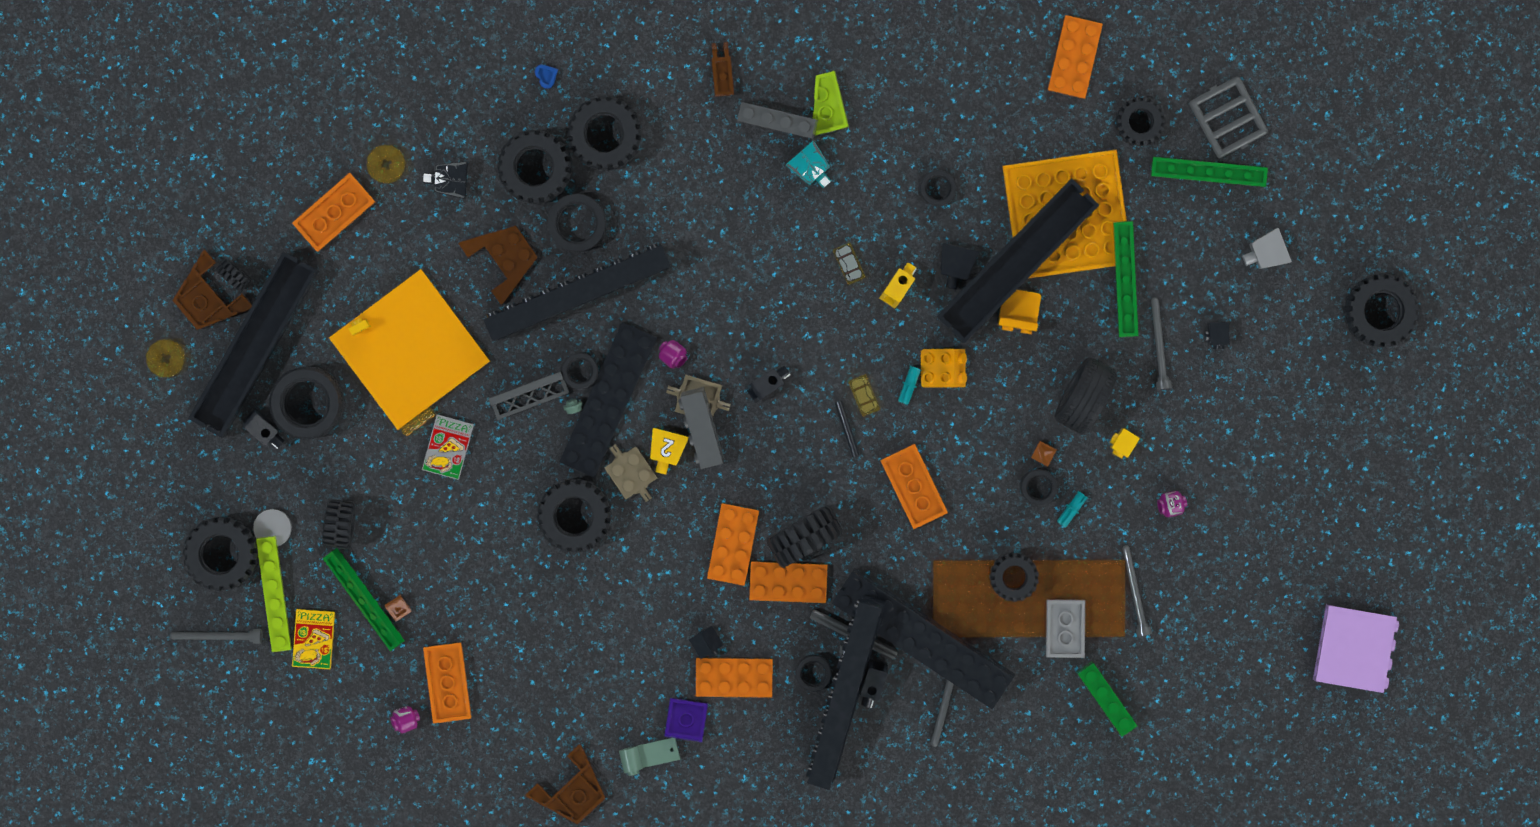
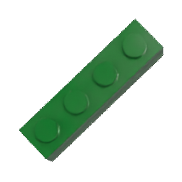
M1092 661L1076 672L1121 737L1137 727V724Z

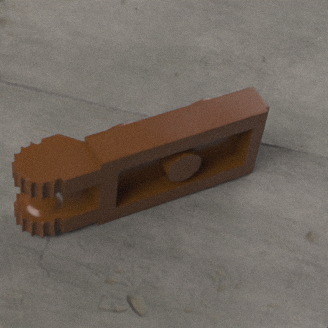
M728 42L723 44L725 57L717 58V45L712 43L715 97L734 95Z

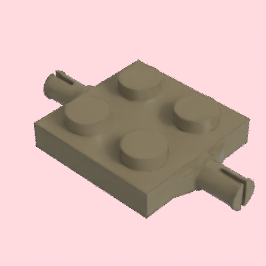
M685 375L683 384L679 389L668 385L667 389L673 391L667 390L666 393L677 396L675 412L685 414L684 410L680 409L678 402L682 392L701 387L705 388L712 416H714L718 408L729 412L730 408L723 405L730 407L731 403L720 401L722 385Z
M616 444L609 449L616 458L604 469L625 500L637 493L641 494L645 502L648 499L650 500L652 497L646 488L657 477L638 448L634 447L628 452L621 453Z

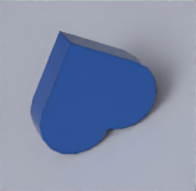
M538 65L535 68V76L540 79V85L545 89L552 88L558 69L546 65Z

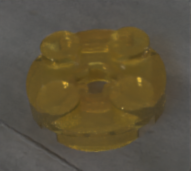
M381 145L372 150L368 155L367 170L376 181L390 184L399 180L403 175L406 161L401 151L395 147ZM384 159L392 163L389 165L390 169L388 170L385 167H381Z
M159 340L153 343L146 353L148 368L159 377H173L179 374L184 367L185 352L181 345L175 341ZM163 354L171 356L168 364L166 362L162 363Z

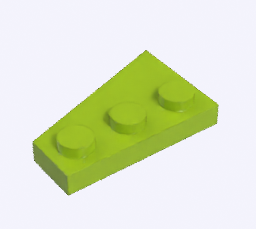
M832 71L816 75L813 119L818 120L815 136L848 128L849 124L836 72Z

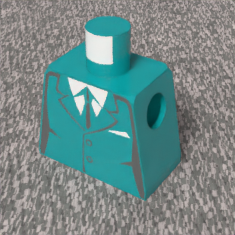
M814 141L786 164L788 169L808 185H811L816 180L824 188L831 182L830 178L824 173L830 166Z

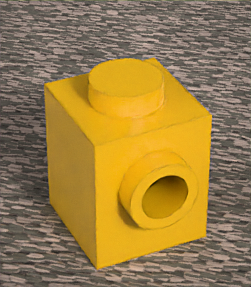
M1121 428L1118 434L1114 433L1110 440L1112 444L1110 448L1113 449L1112 453L1121 459L1123 456L1128 458L1140 438Z

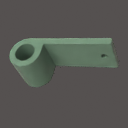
M668 738L619 750L623 771L628 773V776L639 774V770L645 767L681 759L676 738Z

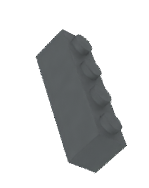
M741 102L737 119L740 122L812 139L815 137L818 124L816 119Z
M701 387L682 392L678 402L680 409L685 412L686 417H683L684 424L691 433L689 441L696 450V453H694L696 464H700L701 469L723 464L725 458L705 388Z

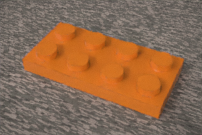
M1065 15L1048 91L1082 99L1086 98L1102 23Z
M349 173L292 224L311 246L319 252L371 207L375 200L355 177Z
M915 444L880 460L913 529L948 513Z
M721 504L707 579L745 586L759 510Z
M751 561L749 600L826 603L828 565L792 563L783 568L777 562Z
M462 642L423 647L433 724L471 719Z
M696 658V697L772 698L773 659Z

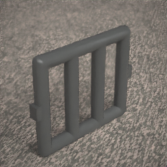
M1238 76L1219 86L1215 85L1209 88L1210 91L1198 96L1189 103L1218 158H1223L1238 149L1242 150L1249 143L1268 133L1265 123L1241 78ZM1234 86L1237 87L1241 96L1203 115L1199 107L1200 104ZM1245 102L1250 113L1212 132L1208 124L1210 120ZM1254 119L1259 130L1221 149L1217 138Z

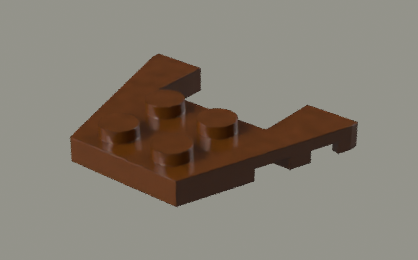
M517 226L458 243L468 258L485 247L506 276V281L491 290L500 305L504 304L538 258Z
M205 249L172 300L197 330L250 310L252 304L244 294L239 295L227 306L205 281L202 275L217 263Z
M580 743L567 755L580 771L556 794L551 797L539 783L525 794L527 798L553 810L577 825L606 798Z

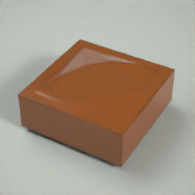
M1039 441L1031 458L1048 467L1057 450Z
M401 595L385 604V608L395 622L412 612Z

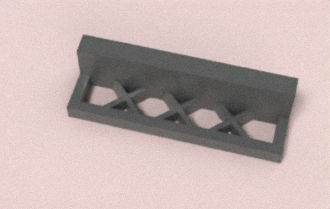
M558 372L489 398V402L494 409L497 420L566 395L569 393V390L563 379L562 372ZM560 380L564 391L560 393L550 391L552 384ZM538 388L547 391L541 400L532 397L534 391ZM532 391L531 394H530V396H528V395L525 394V393H528V392ZM523 395L529 398L525 406L520 407L514 404L517 396ZM514 398L513 401H512V403L509 402V401H506V400H509V399ZM531 399L534 400V401H536V402H533V403L529 404V402H530ZM501 402L510 404L508 412L500 415L496 404Z

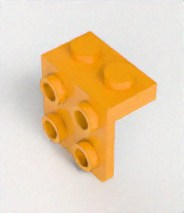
M1016 290L1000 307L998 326H1002L1001 330L1013 331V328L1021 329L1020 333L1031 335L1032 331L1036 332L1041 295L1039 293Z
M923 349L921 351V386L924 388L966 387L967 355L965 349Z

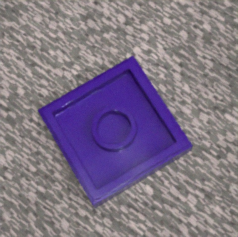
M670 698L664 737L702 742L708 704Z

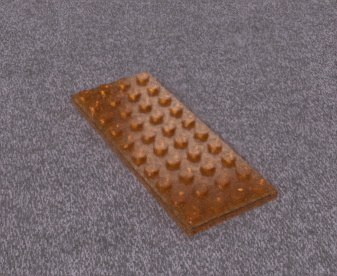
M933 560V620L959 637H1046V599L1085 600V637H1125V560H1032L1039 573V582L1036 590L1032 592L1030 597L1017 602L1003 599L992 588L989 574L995 560ZM1019 566L1008 567L1003 573L1005 585L1009 588L1020 587L1025 581L1023 569Z

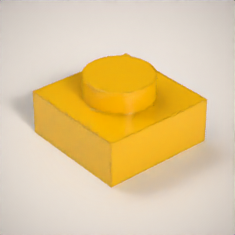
M360 318L352 322V327L348 329L352 335H356L371 327L368 320Z

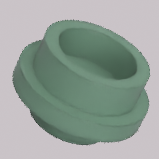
M571 399L566 401V405L563 408L567 411V414L577 413L582 410V402L577 401V399Z

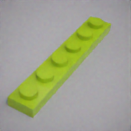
M276 536L257 538L256 543L272 652L291 650Z

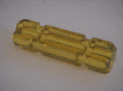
M427 408L423 411V414L420 413L408 425H404L401 428L402 433L405 436H409L413 433V430H417L428 419L433 418L435 412L432 408Z

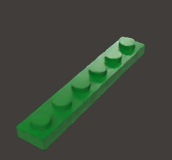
M1152 157L1151 167L1152 177L1266 187L1268 172L1266 167Z
M1133 221L1113 222L1118 337L1138 336Z
M338 548L326 555L323 560L387 648L392 651L405 640L399 631L391 623L389 617L383 612L378 602L367 590V587L359 579Z

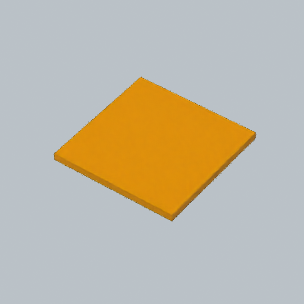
M1117 149L1002 166L1012 238L1071 178L1084 189L1081 193L1082 196L1088 193L1099 204L1029 278L1115 266L1113 222L1127 221Z
M422 269L329 337L397 430L490 362ZM360 318L368 320L371 327L356 335L350 333L348 328L352 327V322Z

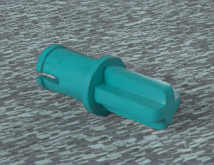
M913 366L909 367L905 382H902L904 385L898 399L899 402L909 404L914 388H917L915 385L921 369Z
M1078 491L1069 505L1066 504L1067 508L1057 522L1061 526L1067 527L1073 517L1079 514V509L1088 497Z

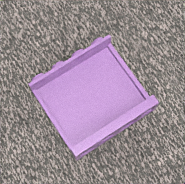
M1326 604L1313 680L1384 693V689H1387L1389 684L1387 672L1392 667L1390 655L1391 651H1394L1396 641L1393 640L1394 632H1397L1399 627L1397 617Z

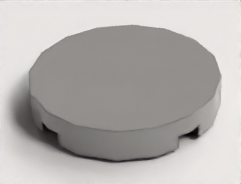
M269 509L257 516L254 521L253 531L256 539L276 536L277 546H281L289 539L292 532V524L284 512Z

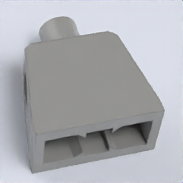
M1279 228L1268 232L1250 243L1252 252L1242 255L1246 266L1256 262L1259 269L1292 262Z

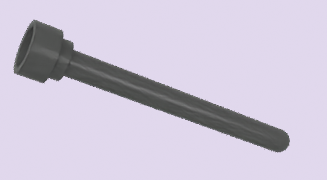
M1154 297L1151 299L1159 371L1156 389L1172 388V384L1166 373L1159 300Z
M1125 545L1122 547L1139 624L1136 629L1137 637L1150 635L1152 630L1151 626L1145 621L1130 547Z
M253 629L249 632H172L170 638L173 640H249L253 644H262L263 632L262 629Z
M948 680L931 740L933 747H937L939 744L954 686Z

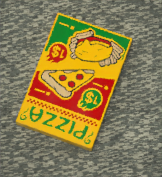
M296 609L292 667L331 669L335 612Z

